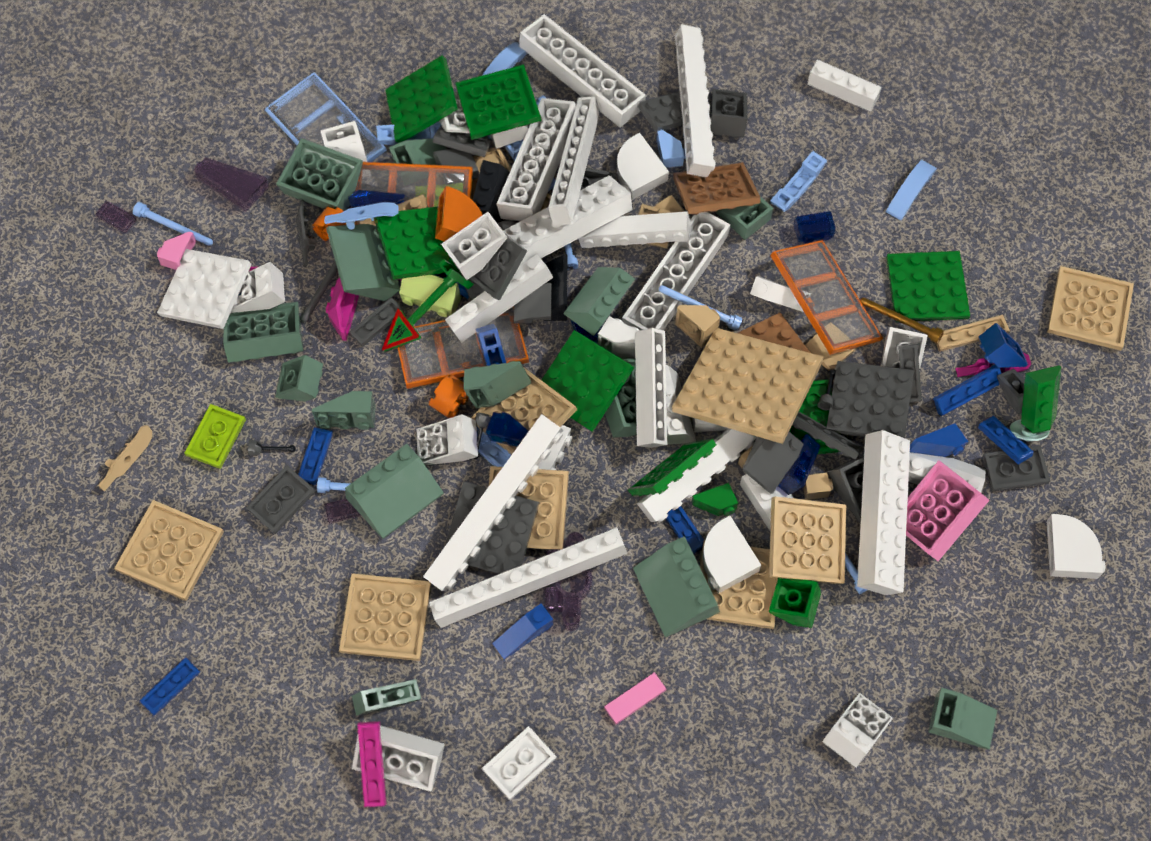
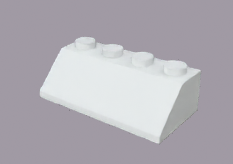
M666 365L667 445L696 442L690 417L672 412V406L682 387L678 373L669 365Z
M910 452L909 482L918 485L938 460H940L980 493L982 492L986 469L948 456L941 457Z
M745 474L741 478V488L768 529L771 530V497L793 499L794 497L783 480L775 491L770 494L749 475Z
M380 726L384 778L431 792L442 760L445 744ZM357 736L352 769L361 771L359 738Z

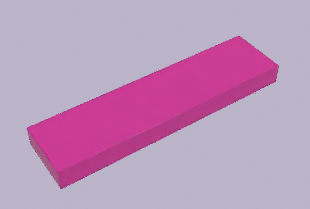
M380 721L359 722L357 726L364 807L385 806L386 793Z

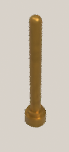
M863 297L860 299L864 306L927 334L932 342L938 344L944 334L943 329L938 327L931 329Z

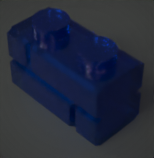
M831 211L796 216L793 223L798 243L804 242L808 244L819 239L827 241L834 237L836 231Z

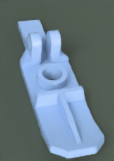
M381 202L350 208L339 214L325 216L324 222L325 224L333 222L346 223L347 228L353 230L355 228V221H363L371 218V221H374V217L395 216L399 212V206L395 203Z

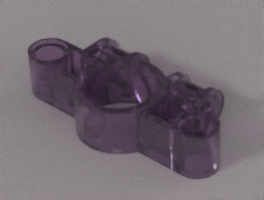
M578 532L570 533L566 539V548L572 546L570 544L572 541H584L582 534ZM562 549L547 550L546 556ZM590 569L582 572L585 575V588L580 592L565 591L560 586L561 580L554 583L555 587L544 588L545 604L543 606L548 612H562V624L568 631H575L580 626L581 601L589 595L592 589V573ZM572 616L576 618V622L568 623L566 619Z

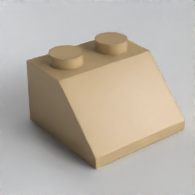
M679 305L677 307L675 325L703 348L708 343L712 333L719 328V314L707 305Z

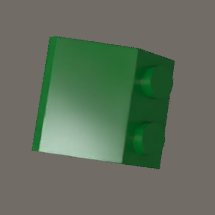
M778 578L769 613L791 625L812 628L822 593L818 582Z

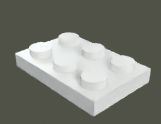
M528 726L490 760L482 770L502 793L511 800L557 757Z

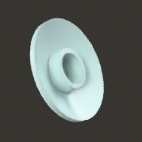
M1021 419L1010 425V431L1017 438L1028 442L1045 439L1050 432L1048 430L1033 434L1021 424Z

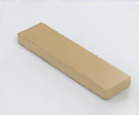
M999 315L944 330V334L940 342L936 343L939 352L978 342L980 341L978 336L995 323L1007 333H1009L1010 329L1004 316Z

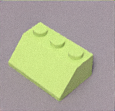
M434 275L403 278L399 292L401 300L409 306L413 304L421 306L444 282L443 278ZM455 283L452 288L449 287L427 311H435L442 317L455 313L461 300L458 283Z

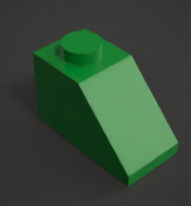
M729 483L693 495L691 502L693 506L717 516L723 514L724 516H729L735 512L738 506L737 499Z

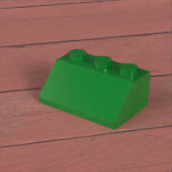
M1060 365L1025 373L1021 424L1033 434L1050 430L1055 421L1061 377Z

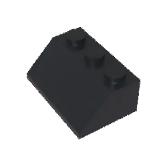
M482 160L473 201L479 207L482 215L489 212L496 223H499L506 219L500 218L497 202L510 171L501 164Z
M563 254L545 263L553 276L552 279L546 282L551 283L552 294L551 320L545 321H567V316L563 314L567 309V254Z

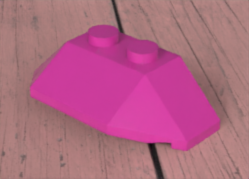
M339 278L336 281V285L332 286L330 294L332 298L330 303L328 302L326 305V313L342 340L347 341L360 295L344 292L341 279Z

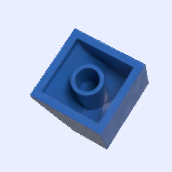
M997 323L978 336L981 342L980 347L986 353L984 357L990 364L994 363L998 368L1026 367L1028 365L1020 345Z

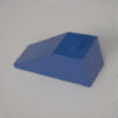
M491 324L475 329L486 366L506 363L496 326Z
M956 423L916 438L910 444V452L947 457L952 454L956 456L964 451L963 447L968 443V440Z
M541 603L520 618L492 644L505 660L553 626V618Z

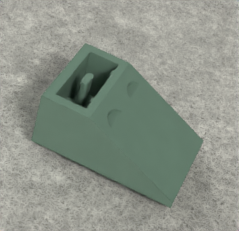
M433 138L403 141L390 146L389 149L394 163L436 165L433 152L446 150V147L433 143ZM398 171L404 187L429 177V173Z
M760 196L759 204L739 206L734 209H720L715 211V213L725 222L731 224L730 227L746 240L771 220L773 208Z
M520 361L464 369V391L475 408L495 406L531 384V380Z
M351 391L313 408L312 414L317 427L322 429H330L331 427L350 429V427H358L361 430L374 428L376 406L372 391Z
M941 688L936 693L928 733L989 750L997 710L962 693Z

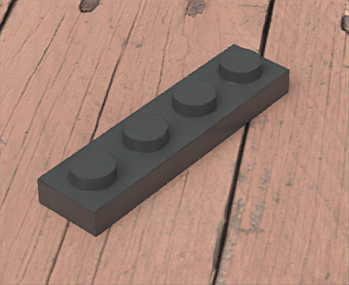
M798 412L792 424L794 428L809 433L810 437L825 442L829 448L841 451L849 459L856 460L863 450L861 446L832 430L826 429V426L801 412Z

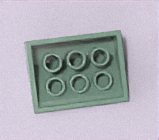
M301 138L276 185L284 194L304 200V202L323 209L326 207L333 209L339 207L346 211L353 201L363 161Z
M358 224L355 225L353 230L348 229L347 225L328 226L326 228L344 292L387 301L400 291L398 279L393 280L377 226Z
M298 302L279 304L265 310L230 313L223 333V345L228 363L302 352L303 337Z
M623 359L635 368L605 412L613 438L637 435L635 359Z
M405 444L345 488L346 499L382 539L386 538L444 494L420 457L408 444Z
M685 536L666 544L633 567L665 638L720 613L718 604Z

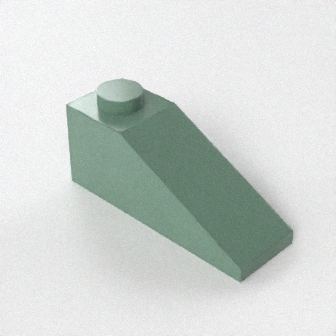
M416 679L368 689L352 695L356 716L421 699Z

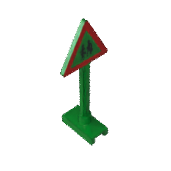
M443 259L439 265L447 274L443 279L444 282L408 319L400 309H397L382 350L386 352L421 339L420 334L414 328V324L449 287L452 288L456 282L467 289H470L474 284L470 280H466L457 267Z

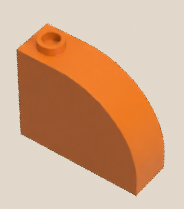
M446 186L439 196L435 239L444 242L482 216L479 207L471 198L449 186Z

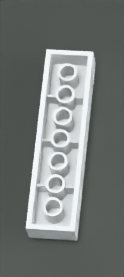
M545 14L520 32V48L581 97L595 96L599 111L619 128L640 112L638 105L641 101H645L646 95Z
M541 98L538 109L542 121L530 124L497 202L501 219L522 221L540 212L563 156L576 108L575 102Z
M607 176L580 190L572 224L553 225L550 211L547 207L503 230V232L527 250L519 265L521 266L536 254L543 258L631 211V193L611 176Z
M708 212L693 215L690 219V241L674 242L622 317L624 324L630 327L634 326L639 330L649 328L664 330L677 312V307L682 305L683 302L661 293L659 287L664 285L688 296L729 236L731 224Z
M881 430L865 435L857 587L883 595L903 593L910 440Z

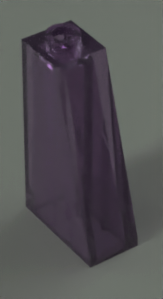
M206 157L194 169L196 178L244 212H247L269 188L267 178Z

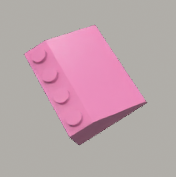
M938 460L908 496L906 536L931 557L939 561L990 500Z

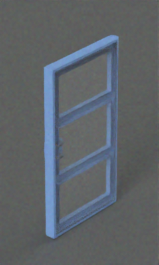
M315 72L265 108L267 114L296 145H298L302 138L325 147L320 130L356 121L367 161L372 162L386 151L385 146L378 143V139Z

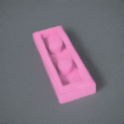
M654 672L604 706V709L617 725L665 692L666 688Z

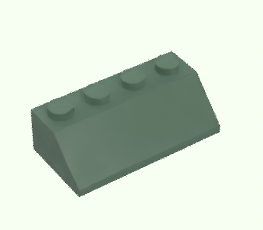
M598 267L563 314L594 336L635 278L621 268Z

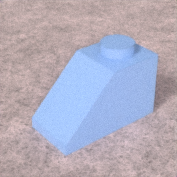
M664 130L658 131L656 139L661 162L666 168L683 166L686 155L681 141Z

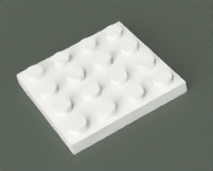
M186 249L180 261L181 264L173 276L157 313L162 317L224 329L252 264L248 260Z

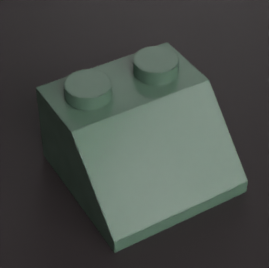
M307 355L284 362L275 397L304 402L316 398L319 392L318 386L322 376L323 363Z

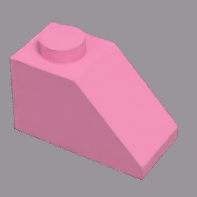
M189 231L164 242L157 252V258L162 266L177 270L185 250H192L196 243L193 232Z

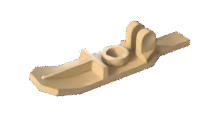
M148 425L140 427L137 435L130 443L125 444L127 447L116 460H106L105 465L109 470L106 477L98 485L104 492L117 477L125 474L148 447L152 439V430Z

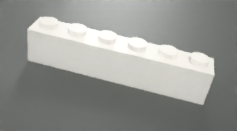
M688 211L620 216L580 237L579 242L582 248L690 241L691 222Z
M536 254L518 267L501 300L494 299L484 291L446 318L445 321L462 343L476 333L475 329L484 327L552 279L553 276L546 264Z
M649 328L635 332L637 446L653 448L667 445L665 331Z

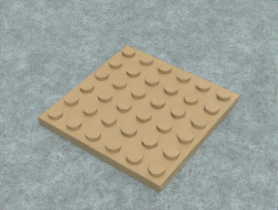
M717 328L712 333L674 402L672 412L783 444L823 363V356Z

